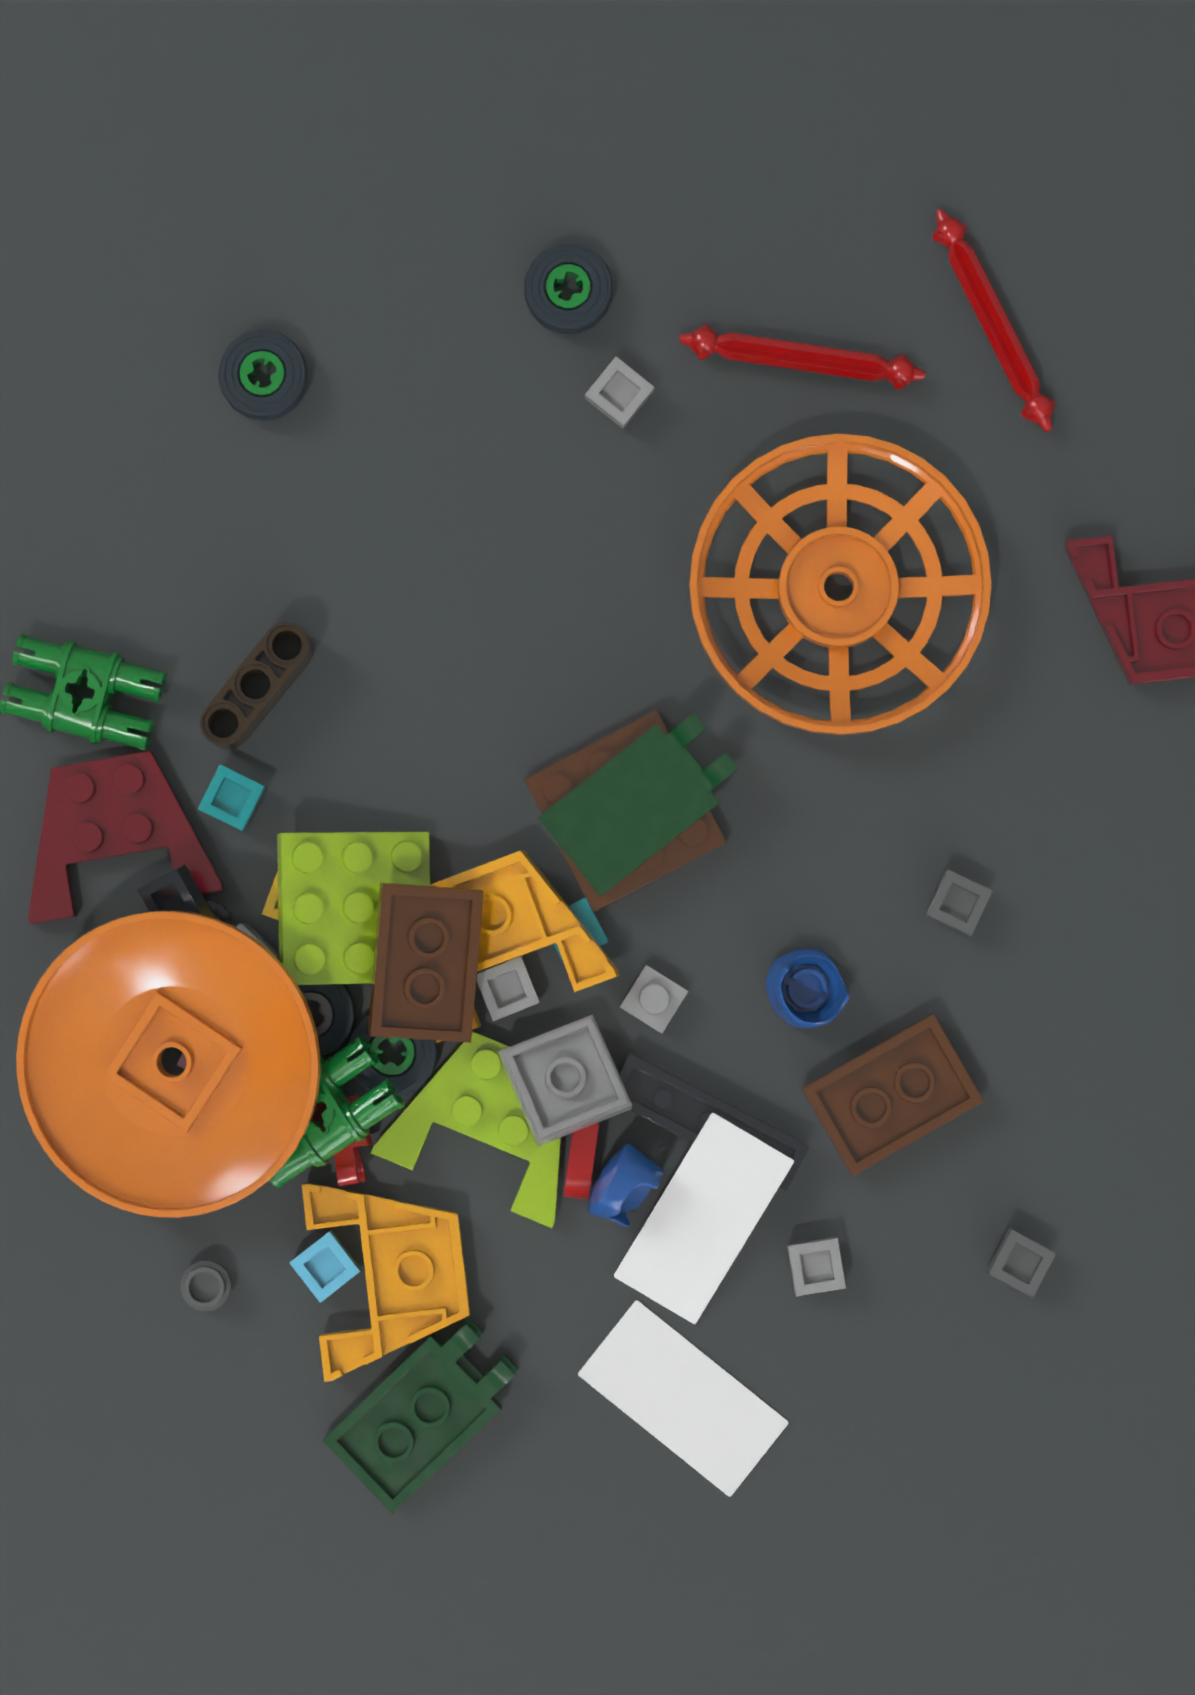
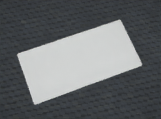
M711 1113L616 1270L614 1277L682 1318L696 1324L793 1165L794 1160L717 1114Z
M638 1300L632 1304L578 1372V1376L729 1497L733 1495L788 1425V1421Z

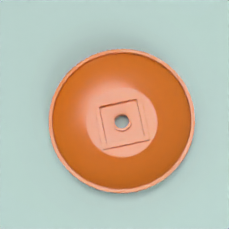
M151 911L122 917L93 929L67 947L51 963L30 996L23 1014L16 1052L17 1080L23 1108L34 1135L53 1163L72 1182L102 1202L121 1210L153 1217L180 1218L213 1212L240 1201L269 1181L286 1164L307 1131L314 1113L321 1075L318 1035L311 1011L296 981L284 965L265 946L240 929L212 917L183 911ZM168 1047L177 1048L185 1055L186 1068L180 1075L167 1072L162 1065V1054Z

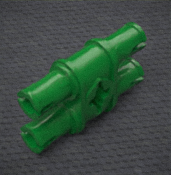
M20 634L15 646L33 651L35 655L14 651L13 665L54 674L56 684L54 690L48 694L8 682L2 694L20 699L22 703L18 704L1 699V714H10L40 722L43 729H46L49 733H54L55 730L90 739L91 744L96 745L103 743L104 740H109L147 751L151 739L133 734L132 730L135 729L153 734L154 720L113 711L110 704L112 696L117 691L159 703L164 690L144 685V683L148 681L166 686V671H158L127 663L124 656H121L118 652H113L111 655L78 646L76 641L71 640L64 642L63 645H58ZM86 679H88L87 686L94 690V696L92 699H83L81 706H79L80 698L73 695V689L75 686L83 687Z
M362 1036L357 1037L355 1041L325 1060L320 1057L321 1075L316 1103L326 1104L327 1109L321 1114L324 1121H314L313 1117L311 1118L307 1131L295 1152L284 1167L269 1180L276 1188H281L286 1182L312 1165L316 1167L326 1166L329 1163V1158L355 1141H364L367 1138L366 1135L369 1134V1127L404 1106L401 1095L396 1097L391 1095L397 1091V1088L387 1078L351 1103L347 1100L343 1093L342 1085L370 1066L378 1063L375 1052L370 1054L367 1052L372 1047ZM315 1105V1109H314V1113H313V1114H315L316 1111H317V1106H316V1105Z

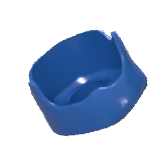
M819 948L796 949L780 956L771 965L767 974L766 990L770 1004L775 1014L793 1028L813 1029L825 1025L839 1015L849 1000V992L836 964L827 952Z
M630 1143L625 1144L619 1152L608 1160L597 1176L590 1192L587 1212L590 1215L609 1219L624 1227H629L630 1221L626 1216L627 1212L639 1208L651 1189H656L660 1185L658 1180L663 1175L664 1170Z

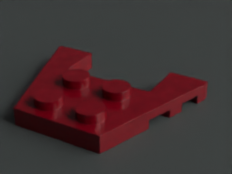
M1113 536L1068 540L1065 543V551L1129 686L1194 679L1195 579L1119 587Z
M152 751L51 768L28 913L29 924L77 917L69 871L70 865L169 848L173 870L186 864L202 895L224 891V885L220 876L216 873L210 862L205 848L198 835L195 834L182 809V805Z

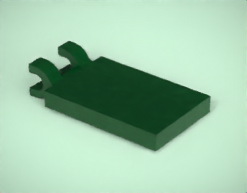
M695 713L691 714L667 735L655 724L538 817L600 897L716 807L719 802L710 791L737 771L738 767L726 752L703 770L685 748L706 732L707 729Z
M471 1318L463 1323L444 1344L432 1333L322 1440L392 1514L502 1409V1405L494 1395L516 1375L515 1372L519 1369L506 1354L495 1362L484 1375L473 1365L464 1353L481 1338L484 1331Z

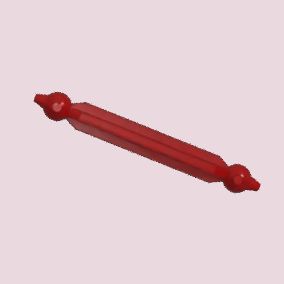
M943 209L936 211L937 226L932 236L933 240L948 248L949 262L1014 392L1025 401L1021 411L1022 417L1038 424L1046 433L1053 429L1051 416L1056 405L1055 401L1044 394H1040V381L974 249L963 240L967 232L966 224L950 217Z
M708 324L702 325L693 333L681 334L679 340L680 343L690 347L700 360H705L716 352L729 360L873 382L887 378L897 390L903 389L904 386L912 381L925 378V371L915 367L904 354H899L889 362L879 355L732 332L717 335Z

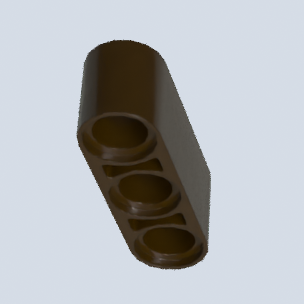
M283 622L271 628L203 711L200 720L202 734L208 741L222 749L240 747L301 675L313 657L314 647L311 639L300 626L294 623ZM288 635L299 637L302 642V649L299 655L291 660L278 658L276 653L278 642ZM255 674H265L268 676L270 689L267 694L259 699L248 698L245 693L247 680ZM225 712L234 713L238 719L236 732L230 737L218 738L213 729L215 719Z

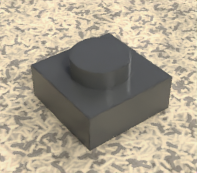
M946 869L924 915L967 936H972L993 890Z
M1009 1228L986 1273L1033 1298L1057 1253Z

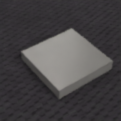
M593 1014L499 1051L500 1060L537 1146L632 1108V1103Z

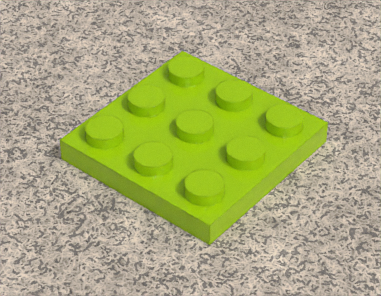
M429 832L277 834L279 961L288 970L297 985L372 984L380 882L430 885Z

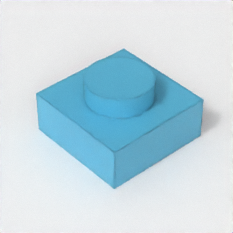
M331 1230L290 1262V1265L320 1303L362 1270Z

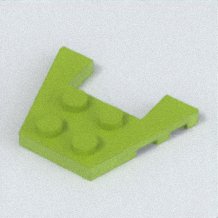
M473 1031L471 1043H462L373 1146L371 1154L413 1171L433 1122L529 1161L530 1164L510 1211L552 1228L556 1216L561 1138L537 1146L499 1057V1051L510 1046Z

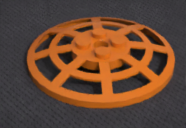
M830 434L811 436L781 445L755 459L728 483L713 502L700 527L692 554L689 590L692 617L701 645L715 670L738 696L757 711L784 725L811 733L849 735L873 732L898 724L926 709L952 686L968 666L981 641L989 614L992 581L989 555L980 526L964 497L946 476L920 456L896 444L869 436ZM848 453L866 455L887 461L911 473L925 485L905 506H902L893 498L877 490L860 485L847 484ZM827 454V484L799 490L780 500L773 507H770L751 486L761 476L787 462L810 455ZM938 499L950 510L964 536L971 558L973 575L942 576L941 565L935 546L925 528L918 521ZM827 500V528L815 531L803 539L782 520L787 514L802 506ZM847 500L870 505L886 513L892 519L874 538L865 532L847 527ZM737 501L757 523L750 530L741 547L735 567L734 578L705 577L706 560L713 536L725 513ZM906 532L912 538L921 555L926 577L898 578L895 564L888 551ZM768 534L788 554L782 565L779 579L749 578L754 555L763 538ZM841 574L847 577L852 585L851 596L843 601H835L829 598L824 590V582L829 576ZM973 595L972 612L965 636L952 661L942 672L920 653L936 627L942 606V597ZM705 597L735 599V608L742 630L751 646L758 653L739 674L727 662L714 638L707 616ZM926 597V606L922 620L913 638L908 642L887 621L895 609L898 598ZM750 599H779L782 612L789 624L770 643L763 637L755 622ZM873 637L894 656L889 662L874 670L849 676L848 647L861 644ZM802 638L814 644L828 647L829 676L805 671L788 662L783 657ZM905 667L927 686L917 697L891 711L869 718L851 720L850 691L861 690L880 684L898 674ZM773 668L782 676L800 685L829 691L830 720L814 719L790 712L768 701L752 688Z

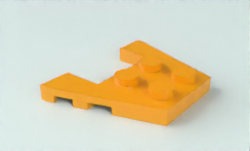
M525 850L517 851L428 885L484 891L477 972L556 943L574 992L620 976L614 963ZM475 1007L472 1030L482 1027Z
M315 1183L302 1184L307 1230L353 1224L360 1225L371 1328L320 1334L319 1341L324 1382L333 1381L345 1373L373 1362L387 1353L408 1343L415 1342L470 1315L459 1213Z

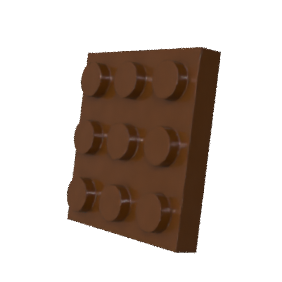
M653 711L524 779L541 813L543 814L655 724L667 735L669 732L658 711ZM709 811L601 897L559 844L558 846L593 912H596L727 842Z

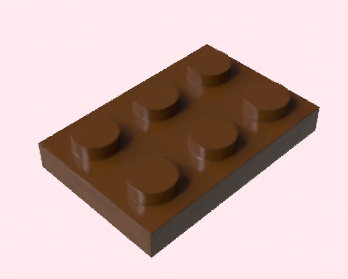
M380 882L368 1035L471 1043L484 891Z
M934 1014L919 1020L801 1088L852 1177L984 1102Z

